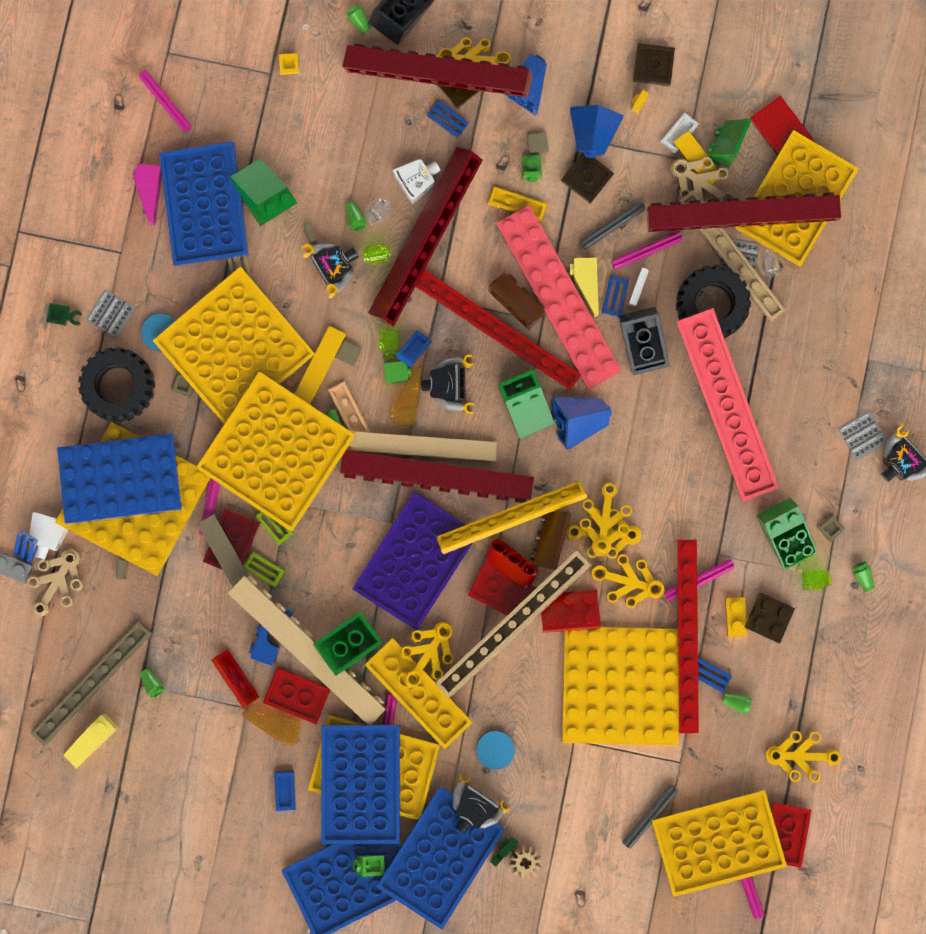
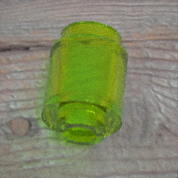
M385 244L368 246L367 249H363L365 264H370V266L387 263L388 258H391L390 249L385 247Z

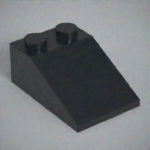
M382 0L373 10L368 23L398 46L422 18L434 0Z
M656 307L619 315V323L632 375L670 367L659 313Z

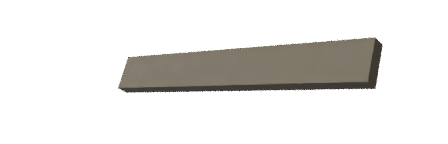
M138 620L41 721L31 734L43 746H46L153 633Z

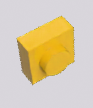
M298 53L279 54L280 75L299 74Z
M642 90L640 95H635L631 102L633 104V112L639 114L648 99V92Z

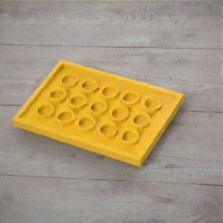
M793 130L754 197L762 200L767 196H777V199L784 198L785 195L804 197V194L813 193L815 196H823V193L833 192L834 195H840L841 200L859 168ZM827 222L735 227V229L801 267Z
M328 714L326 725H366ZM400 734V816L418 820L422 815L440 744ZM322 739L308 791L321 794Z
M765 790L652 820L673 897L787 867Z

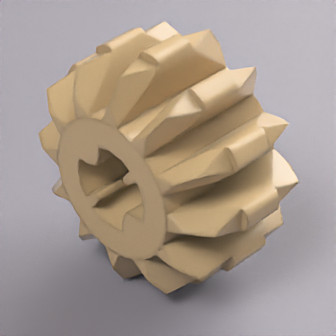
M522 845V852L519 853L517 849H514V853L517 856L510 855L509 858L515 862L509 863V867H516L512 871L513 874L520 871V879H522L524 873H526L527 879H530V872L534 876L537 875L534 868L541 869V865L537 864V862L542 861V858H534L539 852L535 850L531 854L532 846H529L527 851H525L524 845ZM522 858H527L528 861L531 860V863L524 867V864H520V861L523 862Z

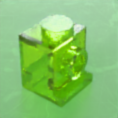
M379 330L380 337H383V339H379V351H382L383 359H394V356L399 352V331Z
M802 571V590H810L811 586L812 590H823V586L832 585V576L829 575V571Z

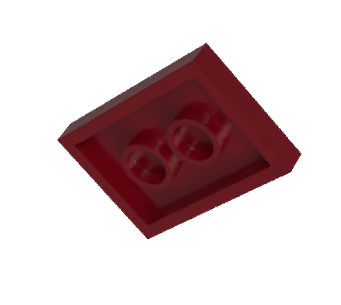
M224 508L219 523L244 565L261 523ZM209 546L203 562L222 569Z

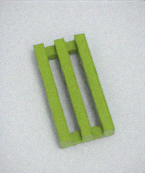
M260 511L255 515L279 546L294 535L287 528L285 529L288 534L285 535L276 522L264 514L282 536V539L279 540L261 516L264 513Z
M254 551L244 565L246 570L275 588L286 572ZM256 557L257 559L266 563L270 567L279 571V575L273 573L264 566L255 562L253 558ZM249 564H253L276 579L275 582L250 568Z

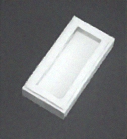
M684 112L660 142L675 154L678 148L675 147L673 142L687 131H690L692 134L699 123Z
M641 268L628 303L629 307H636L649 272L648 269Z

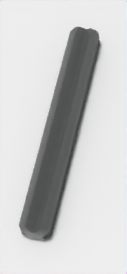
M642 201L637 202L580 241V245L584 250L588 249L645 211V205Z
M672 784L668 785L626 836L623 844L627 848L631 849L652 824V820L657 818L678 792L676 787Z

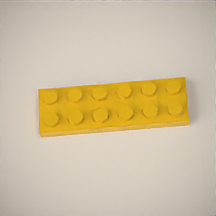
M392 638L365 666L429 734L446 749L473 722L438 688L424 670L420 674L421 683L418 686L409 687L405 684L404 677L406 673L413 671L417 663L411 657H401L400 649L402 647ZM410 676L409 682L413 683L414 678Z

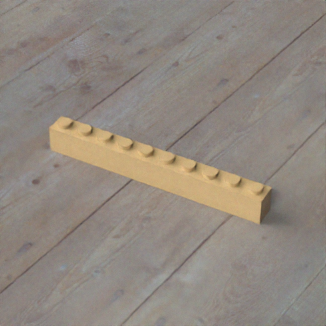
M575 551L435 684L448 698L452 697L592 564L580 551Z
M243 575L228 591V594L365 723L371 725L386 710L383 706L385 702L377 694L374 697L369 692L371 689L363 681L359 683L355 679L357 675L349 668L335 676L313 646L315 643L313 638L315 636L308 629L303 630L300 628V622L293 615L289 617L284 613L286 609L279 602L275 604L271 600L272 595L265 589L261 591L256 586L258 582L253 577Z

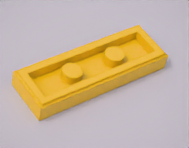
M687 131L673 142L688 163L708 157L690 131ZM707 159L704 160V166L708 167L710 165V161ZM712 164L709 169L701 167L693 169V171L698 175L718 171V169ZM718 179L707 180V182L712 185Z
M496 186L493 187L488 201V205L511 213H515L530 205L540 223L547 208L546 203Z

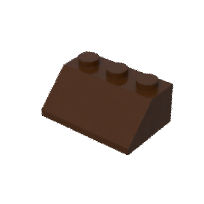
M503 273L488 285V292L524 327L530 330L545 315L543 310L545 307L540 301H534L530 297L531 293L525 287L520 288L516 284L518 281L511 274L506 275Z
M555 510L542 515L540 523H544L542 531L538 530L535 539L538 542L537 549L533 548L530 560H534V565L551 570L557 569L572 513Z

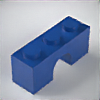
M286 609L284 613L291 617L294 611ZM259 624L255 634L258 635L256 643L252 642L249 649L250 658L274 666L280 647L270 642L269 632Z

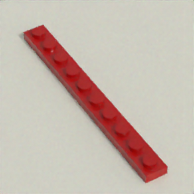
M423 271L415 286L417 289L569 391L572 390L581 376L580 373L428 271Z
M677 539L679 733H699L697 539Z

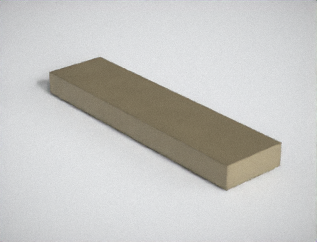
M215 514L199 522L198 526L232 587L243 575L248 577V572Z

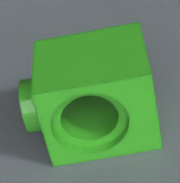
M402 361L383 364L386 385L409 382L412 371L411 367Z

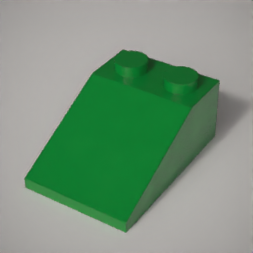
M727 120L723 126L719 125L715 136L718 138L715 143L711 142L707 153H710L709 158L713 162L729 168L740 149L752 120Z
M261 159L229 177L259 226L264 225L297 204L288 187Z
M358 612L315 642L313 646L333 674L337 676L377 649L383 642L363 614Z

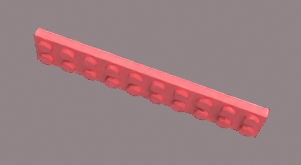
M530 205L497 222L496 225L536 297L544 305L546 315L575 367L581 374L588 390L621 372L620 366Z
M710 308L676 321L742 501L778 489L779 486L714 309Z

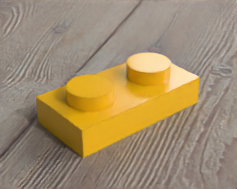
M745 597L725 598L727 637L747 636V629L744 628L747 622Z

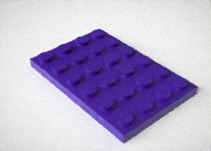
M414 492L352 590L413 629L418 630L473 544L471 543L442 554L436 537L466 524Z

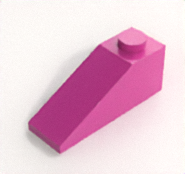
M137 163V169L133 171V180H135L148 222L151 226H155L162 182L161 167Z

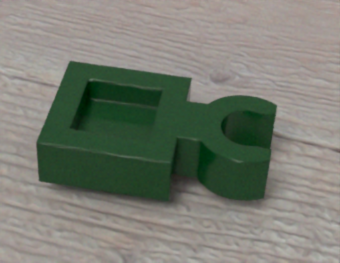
M50 303L46 322L66 326L67 321H70L73 325L79 326L80 322L74 321V316H82V313L78 310L69 312L70 307Z
M513 836L510 838L506 837L499 844L501 848L490 859V862L496 867L518 844V840Z

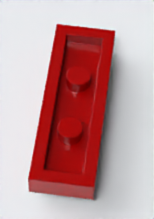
M228 649L211 659L242 708L259 698V695Z

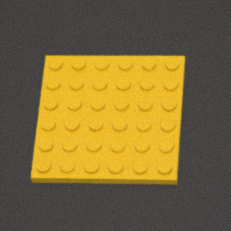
M241 267L153 340L223 424L226 423L258 372L263 373L280 385L315 355Z
M258 372L196 468L293 532L356 435L263 373Z
M111 422L100 442L138 438L139 436ZM176 456L182 510L65 524L64 510L62 509L55 523L158 577L207 488L210 477L198 470L197 466Z
M601 627V629L564 631L562 743L679 746L677 629Z

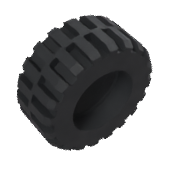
M708 265L700 270H695L685 279L677 294L676 311H678V319L681 320L699 313L695 301L701 289L707 286L719 287L728 294L731 301L729 313L724 318L718 320L724 339L729 337L745 323L750 313L751 301L749 297L751 294L750 290L746 289L747 283L745 280L741 281L740 275L737 272L735 274L732 273L728 267L723 269L720 268V265H714L713 267Z
M110 347L105 348L103 352L99 350L93 358L89 357L87 359L88 364L81 369L83 373L78 379L80 383L78 389L82 395L83 403L87 405L92 413L107 421L123 422V420H133V417L136 415L140 416L143 413L142 410L149 407V401L154 397V375L149 365L139 355L121 347H116V349ZM115 367L127 369L134 378L132 393L127 399L118 403L106 400L100 392V382L103 375Z

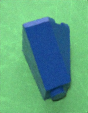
M530 54L521 65L527 67L533 75L528 98L512 95L505 96L536 116L539 110L547 64L541 56Z
M600 105L570 107L577 151L584 153L585 157L588 158L604 155L623 120V115Z
M553 397L551 413L559 431H556L557 436L566 450L571 449L609 425L612 411L603 399Z

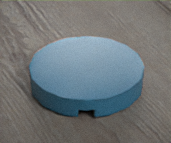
M161 313L146 319L141 331L145 344L152 350L162 352L153 340L172 325L175 320L169 315Z
M490 731L479 739L477 756L485 767L499 770L507 767L513 760L515 746L512 739L506 733Z

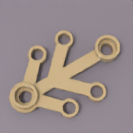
M709 157L689 163L685 159L679 158L671 165L672 174L679 179L680 199L683 198V191L690 193L687 189V177L693 181L694 191L703 203L706 202L703 198L702 188L718 198L720 202H724L725 197L735 198L732 193H723L707 182V180L718 178L720 180L726 179L728 177V170L720 168L718 171L698 175L691 171L701 167L709 169L713 164L712 159ZM706 159L710 161L708 167L703 164V161ZM678 165H682L684 167V170L682 172H679L677 170ZM721 170L725 171V177L719 176Z
M67 549L60 558L48 561L40 560L37 567L40 571H48L50 567L62 566L56 573L41 577L33 576L28 579L27 584L31 588H37L41 584L52 582L42 600L34 604L33 612L35 615L46 616L49 613V602L58 587L62 596L61 605L63 607H71L73 605V599L70 597L65 575L69 570L72 578L70 586L73 590L79 591L83 588V582L80 580L77 565L80 563V555L76 550ZM69 555L73 556L72 562L67 561ZM43 562L47 564L45 569L41 568V563ZM32 579L37 580V584L35 586L31 585ZM76 581L80 583V587L77 589L74 587V582ZM65 598H69V605L64 604ZM39 605H42L44 608L42 612L37 610Z

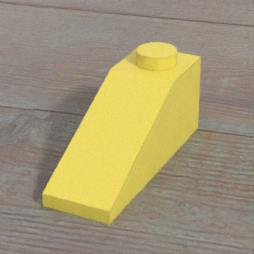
M574 258L573 264L569 266L570 275H573V281L593 317H598L597 258Z
M106 714L101 715L64 753V756L77 769L119 727Z

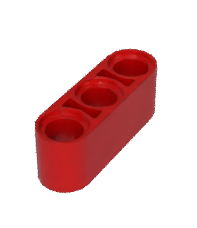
M493 540L485 554V559L488 563L523 588H529L538 573L537 567L502 540Z

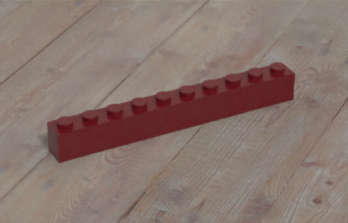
M357 43L354 46L347 45L342 66L348 73L527 98L533 77L527 67L520 65L515 68L505 63H499L498 65H493L488 61H480L478 63L468 58H462V60H456L451 56H443L441 58L431 53H426L425 55H419L415 51L404 53L394 48L389 50H383L378 46L367 48Z
M456 147L368 311V314L380 322L395 326L483 161L473 151Z
M828 192L823 193V196H815V194L810 193L804 194V197L785 195L784 198L777 199V196H767L762 200H758V197H748L745 201H739V198L727 199V202L711 199L708 200V203H700V200L689 201V204H681L680 201L670 202V205L651 203V206H648L646 209L648 232L839 221L841 219L840 195Z
M348 450L342 456L340 473L344 474V478L355 479L356 476L363 477V481L368 482L380 479L383 484L393 485L394 482H401V486L412 487L415 484L420 485V489L431 490L432 487L439 488L440 492L450 493L451 490H457L460 495L469 496L471 492L477 493V497L488 498L489 495L496 496V500L502 501L513 498L517 503L531 500L534 477Z

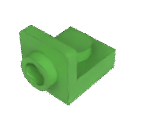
M541 155L522 156V180L537 182L538 179L542 178Z
M355 855L353 862L355 875L362 877L384 875V855Z

